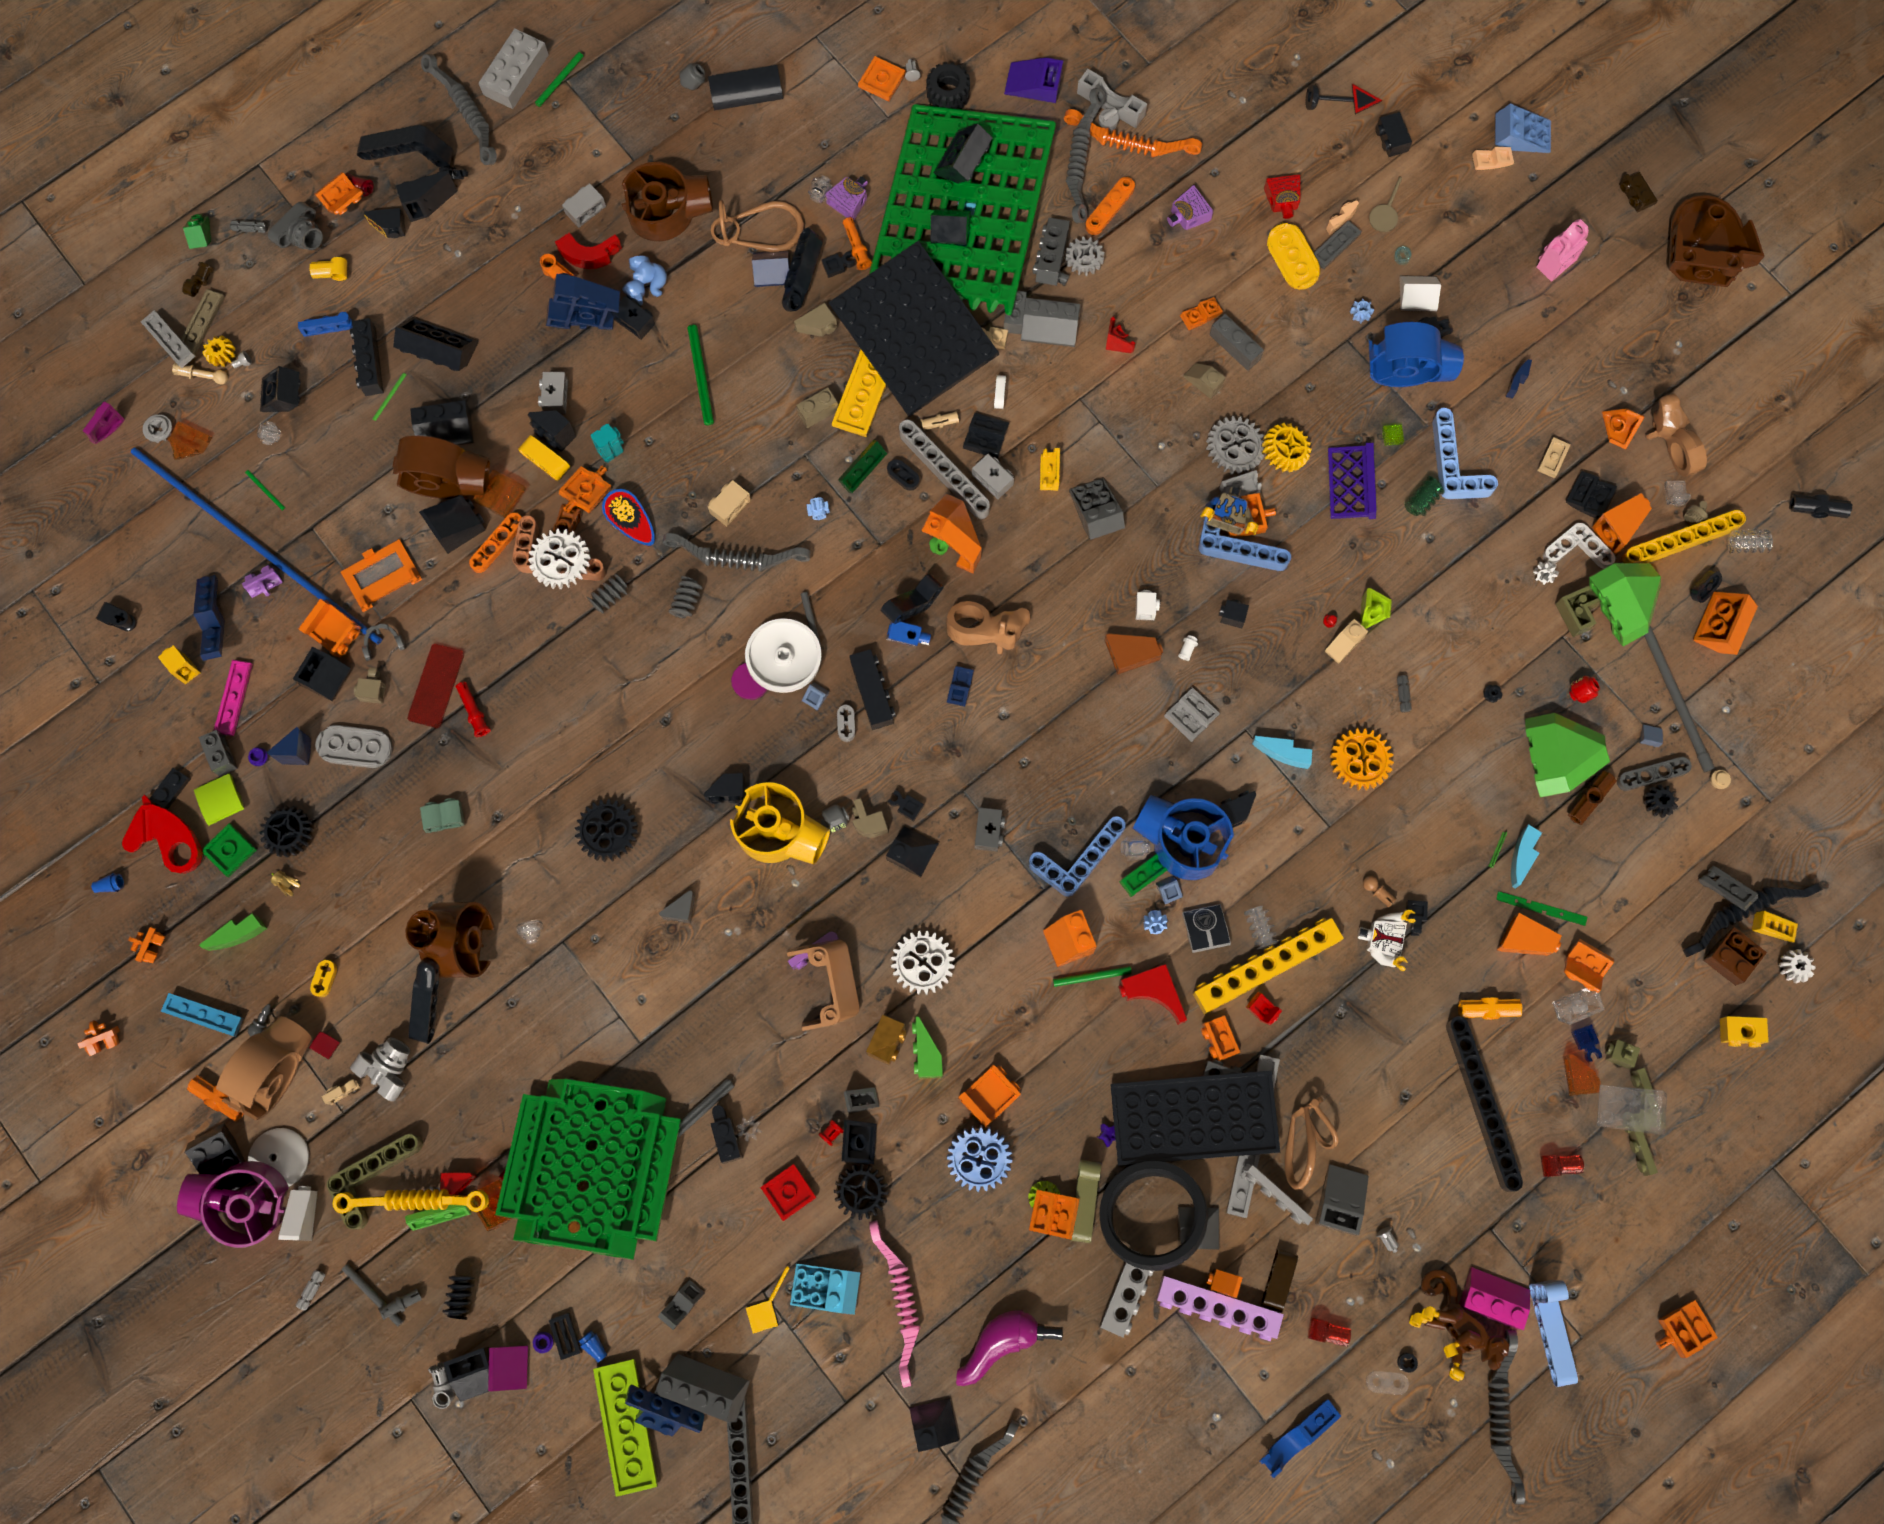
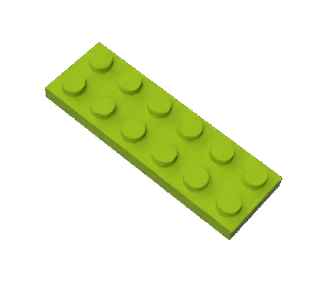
M635 1359L594 1368L595 1383L616 1497L658 1487L648 1428L635 1422L636 1415L640 1410L625 1404L628 1387L634 1385L640 1388Z

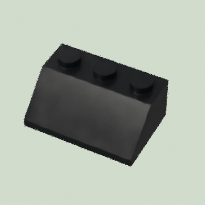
M978 123L959 129L933 173L955 183L969 181L973 176L975 167L980 164L982 155L989 149L992 137Z
M465 400L410 408L412 428L415 436L434 437L456 445L474 443L471 411Z

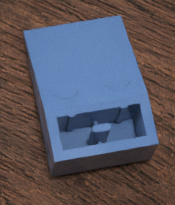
M1509 104L1496 113L1495 145L1511 147L1512 151L1550 153L1551 120Z

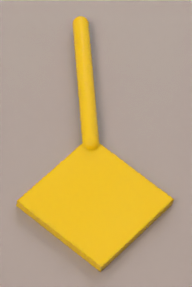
M788 1266L785 1267L769 1300L746 1308L753 1334L778 1326L772 1301L789 1271Z

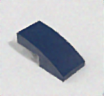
M1528 359L1520 367L1509 385L1506 397L1513 399L1518 391L1519 383H1525L1529 376L1532 360Z
M955 666L947 703L966 706L974 670Z

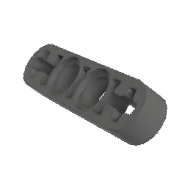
M1685 757L1675 758L1625 772L1618 777L1617 785L1624 791L1637 789L1683 776L1691 770L1692 765L1690 760ZM1679 764L1685 765L1684 769L1679 768L1673 770V767H1676ZM1659 767H1665L1668 770V775H1660ZM1641 772H1647L1650 775V780L1643 781L1640 776ZM1625 777L1627 780L1635 777V781H1632L1629 786L1627 783H1623Z

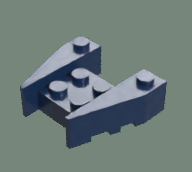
M567 273L556 274L553 299L549 298L547 305L546 326L570 329L571 326H580V329H587V326H593L599 329L612 330L613 316L611 312H619L620 291L570 276Z

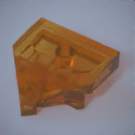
M178 421L171 436L167 439L171 444L174 460H180L204 453L212 437Z

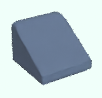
M812 683L809 685L802 701L819 710L829 691L816 683Z
M1643 724L1640 743L1660 747L1663 744V730Z
M1174 876L1156 883L1164 904L1183 897L1178 881Z

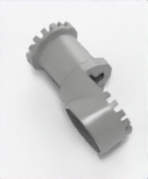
M441 1362L440 1365L437 1363V1366L434 1364V1366L429 1367L428 1371L432 1374L434 1381L433 1403L437 1408L444 1409L453 1401L454 1392L449 1383L444 1362ZM438 1394H445L448 1398V1401H441L438 1397Z

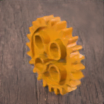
M1357 728L1354 734L1349 730L1347 736L1342 734L1341 740L1337 739L1335 742L1337 746H1333L1331 749L1335 753L1330 755V758L1335 760L1330 765L1336 766L1332 772H1339L1337 779L1344 778L1343 785L1349 782V788L1357 785V790H1360L1362 786H1364L1365 790H1368L1369 785H1371L1374 789L1377 786L1376 782L1381 785L1383 779L1389 777L1387 773L1392 771L1389 766L1394 763V761L1389 759L1393 757V754L1388 753L1391 746H1384L1387 740H1379L1381 734L1375 737L1373 730L1370 734H1367L1366 729L1360 733ZM1365 746H1371L1374 752H1368ZM1346 748H1352L1355 755L1348 754ZM1360 755L1362 759H1365L1364 763L1362 762V760L1358 759ZM1369 764H1374L1377 767V771H1372L1369 768ZM1350 766L1356 767L1358 769V773H1352L1350 771Z

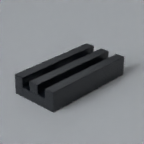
M570 1313L549 1320L560 1360L582 1353ZM563 1319H566L575 1351H572ZM558 1321L568 1351L567 1354L564 1353L555 1323Z

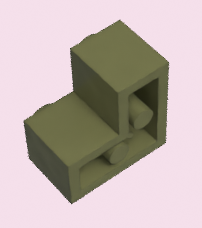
M1589 585L1562 597L1555 604L1572 637L1592 629L1596 621L1590 610L1598 607L1601 601L1590 589Z

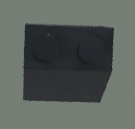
M462 495L419 512L447 554L485 531L482 525L485 521L479 513L475 515L473 509H475L470 499L465 500Z

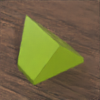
M1367 588L1362 596L1360 624L1367 629L1386 618H1390L1392 600L1371 588Z

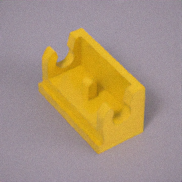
M1054 448L1053 452H1047V449H1044L1043 454H1041L1040 490L1059 489L1060 448Z

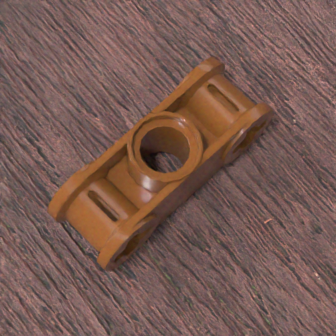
M562 504L552 530L553 534H556L557 529L561 531L564 528L568 529V534L572 531L575 532L582 516V509L573 508L570 513H567L563 509L566 504ZM554 545L552 550L558 549L560 545Z

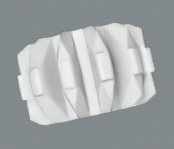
M1797 949L1794 952L1792 950L1787 951L1786 955L1781 957L1783 962L1778 965L1784 969L1780 974H1787L1786 980L1793 979L1794 983L1806 982L1808 977L1810 978L1814 975L1811 971L1816 968V966L1811 965L1814 959H1808V952L1802 953L1801 949Z

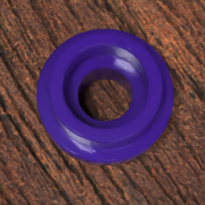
M540 1332L533 1339V1348L538 1353L550 1351L554 1344L553 1337L547 1332ZM543 1338L547 1341V1344L544 1347L540 1344V1341Z

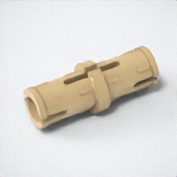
M956 411L944 415L936 414L935 417L921 419L923 431L937 427L940 429L945 425L959 423Z

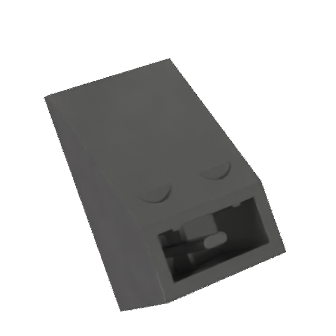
M1104 478L1069 489L1083 528L1090 540L1125 528L1123 511Z
M1329 1164L1315 1224L1350 1235H1359L1364 1216L1369 1176Z

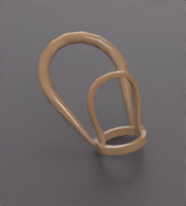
M1322 1097L1311 1100L1308 1105L1300 1107L1291 1116L1284 1165L1288 1184L1295 1190L1303 1189L1309 1183L1316 1163L1315 1139L1322 1147L1329 1150L1334 1149L1339 1142L1335 1128L1319 1107V1104L1324 1101ZM1310 1109H1315L1330 1130L1333 1137L1332 1145L1323 1141L1310 1118ZM1303 1116L1306 1122L1308 1158L1302 1178L1296 1181L1293 1174L1295 1118Z

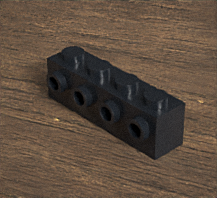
M370 318L352 321L350 334L352 339H354L352 351L354 356H356L354 368L358 372V378H356L357 387L362 390L365 396L382 394L384 391L376 327Z

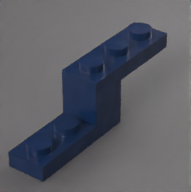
M216 575L204 576L197 579L193 615L202 630L200 656L203 661L222 657L225 620L216 604L218 589Z

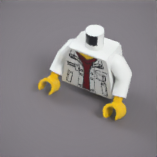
M1406 910L1404 913H1390L1377 918L1376 921L1371 923L1370 929L1359 928L1357 938L1368 941L1367 951L1371 953V956L1379 964L1390 967L1397 966L1401 971L1406 970L1405 967L1400 966L1402 962L1408 963L1404 957H1401L1407 925L1404 921L1414 923L1415 919H1409L1410 914H1415L1414 911Z

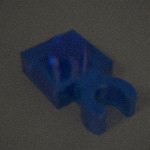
M1592 1024L1571 1032L1579 1051L1585 1049V1060L1588 1063L1593 1061L1591 1053H1594L1597 1059L1602 1058L1601 1051L1595 1047L1600 1042Z

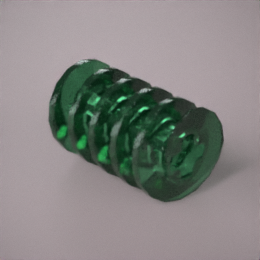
M1428 476L1422 485L1418 487V490L1413 493V496L1405 503V509L1414 516H1426V511L1431 510L1430 505H1435V500H1439L1440 495L1445 493L1442 485L1435 478Z

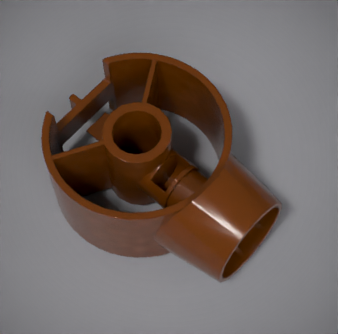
M649 162L634 168L622 182L626 202L621 205L627 214L631 228L637 235L650 241L673 239L686 230L692 218L713 212L712 195L707 175L683 176L672 165L663 162ZM662 183L672 184L680 189L672 188L666 190ZM642 190L641 195L643 199L634 200L635 210L645 209L641 219L632 215L630 202ZM678 209L674 214H672V210Z
M406 436L399 440L397 455L394 456L392 467L394 468L393 474L399 473L398 487L425 497L451 499L460 495L486 494L490 474V459L470 451H465L458 445L442 439L428 436Z
M435 903L428 910H421L413 914L407 922L405 933L408 944L419 951L421 960L431 959L439 965V978H476L481 976L491 963L488 960H479L480 950L484 947L482 944L483 930L495 929L489 911L481 903Z

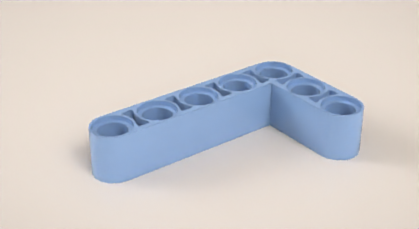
M1448 408L1439 409L1432 421L1440 494L1445 499L1490 497L1498 486V480L1492 475L1460 476L1453 413ZM1441 434H1445L1448 438L1442 437ZM1443 451L1448 452L1450 455H1445ZM1445 468L1450 469L1452 473H1448ZM1484 484H1488L1491 489L1486 488ZM1465 485H1470L1472 489H1468ZM1447 486H1452L1454 490L1448 489Z
M1548 1280L1530 1284V1294L1553 1383L1556 1387L1578 1383V1376L1558 1302L1567 1300L1569 1297L1566 1284L1563 1280Z

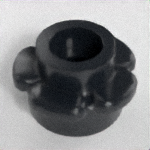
M1487 685L1483 693L1484 698L1492 703L1497 702L1503 696L1498 685Z

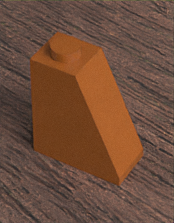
M1107 634L1104 641L1117 675L1161 659L1163 649L1160 642L1157 643L1155 637Z

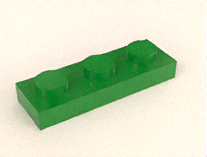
M1156 854L1119 882L1129 896L1132 897L1165 873L1167 869L1161 865Z

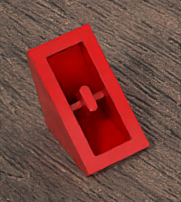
M441 1173L440 1190L447 1189L449 1194L459 1195L477 1176L474 1173Z

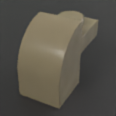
M861 798L853 800L855 806L851 808L854 817H859V819L853 820L852 823L860 835L874 838L888 833L882 811L867 816Z

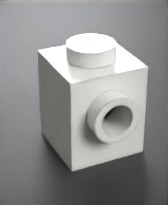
M1149 590L1137 592L1135 620L1155 619L1156 611H1159L1160 600L1156 599V593H1152Z

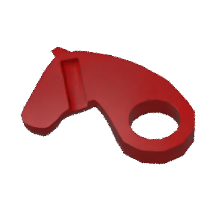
M142 796L143 805L136 812L123 838L122 846L124 850L134 853L141 848L142 844L156 839L164 865L171 872L186 874L194 871L201 863L203 852L192 829L171 811L154 805L148 796ZM181 843L187 844L191 850V858L183 866H179L173 857L175 848Z

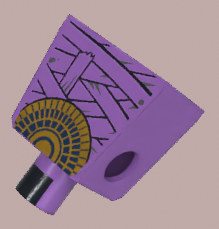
M861 176L855 182L846 177L825 194L826 203L846 218L851 217L855 220L867 200V193L864 188L868 182Z
M1193 185L1173 202L1172 215L1167 217V221L1171 227L1180 223L1185 230L1209 222L1212 219L1213 210Z

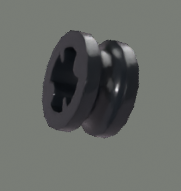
M1402 1353L1397 1359V1364L1402 1371L1411 1373L1417 1369L1418 1361L1414 1355ZM1404 1358L1412 1359V1362H1410L1412 1363L1411 1367L1403 1366L1405 1364L1403 1362Z

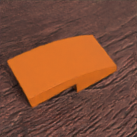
M1213 297L1199 302L1195 308L1182 312L1180 317L1187 329L1192 330L1221 315L1223 311Z

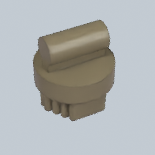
M1701 501L1699 506L1691 505L1684 515V520L1691 526L1706 521L1708 519L1706 513L1707 502Z

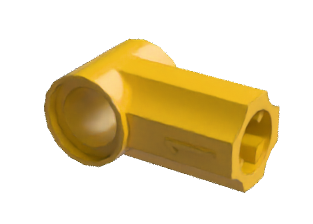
M333 257L331 261L311 262L309 269L313 279L332 278L336 281L347 279V260L345 258Z

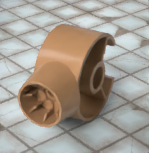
M280 1016L261 1033L248 1038L230 1058L219 1078L216 1089L228 1096L222 1102L255 1121L267 1115L289 1088L297 1071L298 1063L301 1061L312 1040L310 1034L296 1022Z

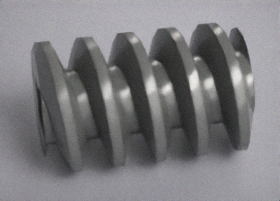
M616 573L614 574L616 580L608 579L610 585L605 582L602 584L604 590L598 587V594L591 592L592 599L587 597L595 609L602 614L604 613L603 607L610 609L609 602L616 604L615 597L620 600L622 599L621 592L625 595L628 594L626 590L628 588L627 585Z
M682 576V581L678 584L680 588L676 589L677 595L673 597L674 601L671 603L672 608L669 609V613L675 617L685 619L686 616L692 617L693 614L689 612V609L695 610V607L691 603H697L698 601L694 596H700L696 589L701 590L703 587L697 581Z

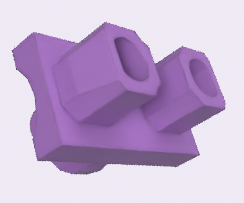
M269 565L263 567L262 573L257 576L254 574L245 576V582L242 585L252 598L261 593L268 597L271 595L269 589L283 583L279 575Z

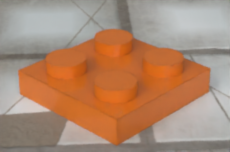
M874 56L858 82V87L889 102L903 80L906 71Z

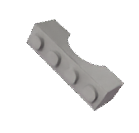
M1087 69L1078 81L1077 94L1090 101L1089 94L1091 89L1100 87L1105 95L1104 104L1100 108L1104 110L1116 108L1119 119L1137 128L1146 115L1147 103L1134 95L1130 97L1117 95L1108 88L1103 77Z

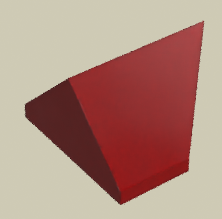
M1113 316L1110 318L1106 350L1125 353L1134 352L1135 342L1126 341L1125 338L1129 335L1123 332L1121 325L1115 327L1116 319Z

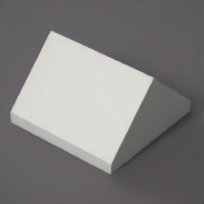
M1400 276L1401 311H1437L1441 283L1437 277Z

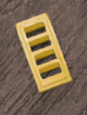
M1760 911L1754 915L1752 931L1793 943L1795 942L1798 924L1767 911ZM1786 926H1788L1787 935L1785 934Z

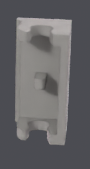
M1255 470L1222 481L1219 491L1221 494H1229L1230 488L1236 487L1241 490L1239 496L1241 498V496L1261 493L1262 485L1261 482L1258 483L1257 481L1258 473Z

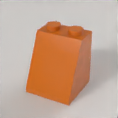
M1640 493L1603 513L1592 526L1599 539L1615 556L1629 542L1651 511L1650 502Z
M1082 910L1063 916L1043 930L1057 967L1092 955L1097 947Z

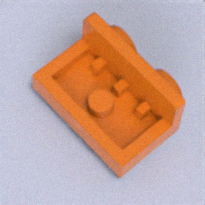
M1225 1015L1202 1024L1201 1032L1204 1039H1208L1211 1045L1209 1052L1213 1059L1216 1058V1060L1221 1061L1240 1053Z

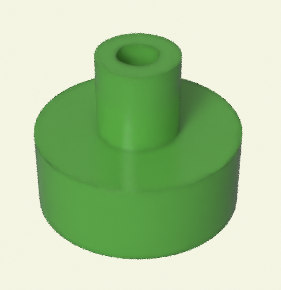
M933 537L929 542L930 549L935 554L943 555L948 550L949 545L936 537Z

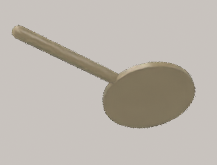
M1402 177L1398 178L1388 204L1376 206L1369 215L1371 226L1379 232L1391 231L1398 222L1397 212L1391 207Z

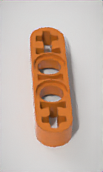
M510 513L470 558L469 564L474 572L482 573L486 571L517 535L518 524H512L511 521L517 520L519 522L522 518L520 514ZM507 532L508 536L506 539L500 540L498 539L499 533ZM488 546H495L496 548L492 554L486 553V549ZM475 562H481L482 566H476Z

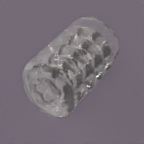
M1768 529L1732 530L1728 537V552L1733 553L1735 549L1736 553H1741L1743 548L1744 553H1748L1749 549L1752 553H1755L1758 548L1759 553H1763L1764 549L1769 553L1773 545L1772 534Z
M1258 906L1244 912L1245 916H1250L1246 920L1247 923H1253L1249 930L1255 931L1251 936L1252 938H1258L1254 942V945L1260 946L1258 949H1263L1279 942V939H1273L1277 932L1270 931L1274 924L1267 923L1272 917H1265L1269 909H1263V906Z

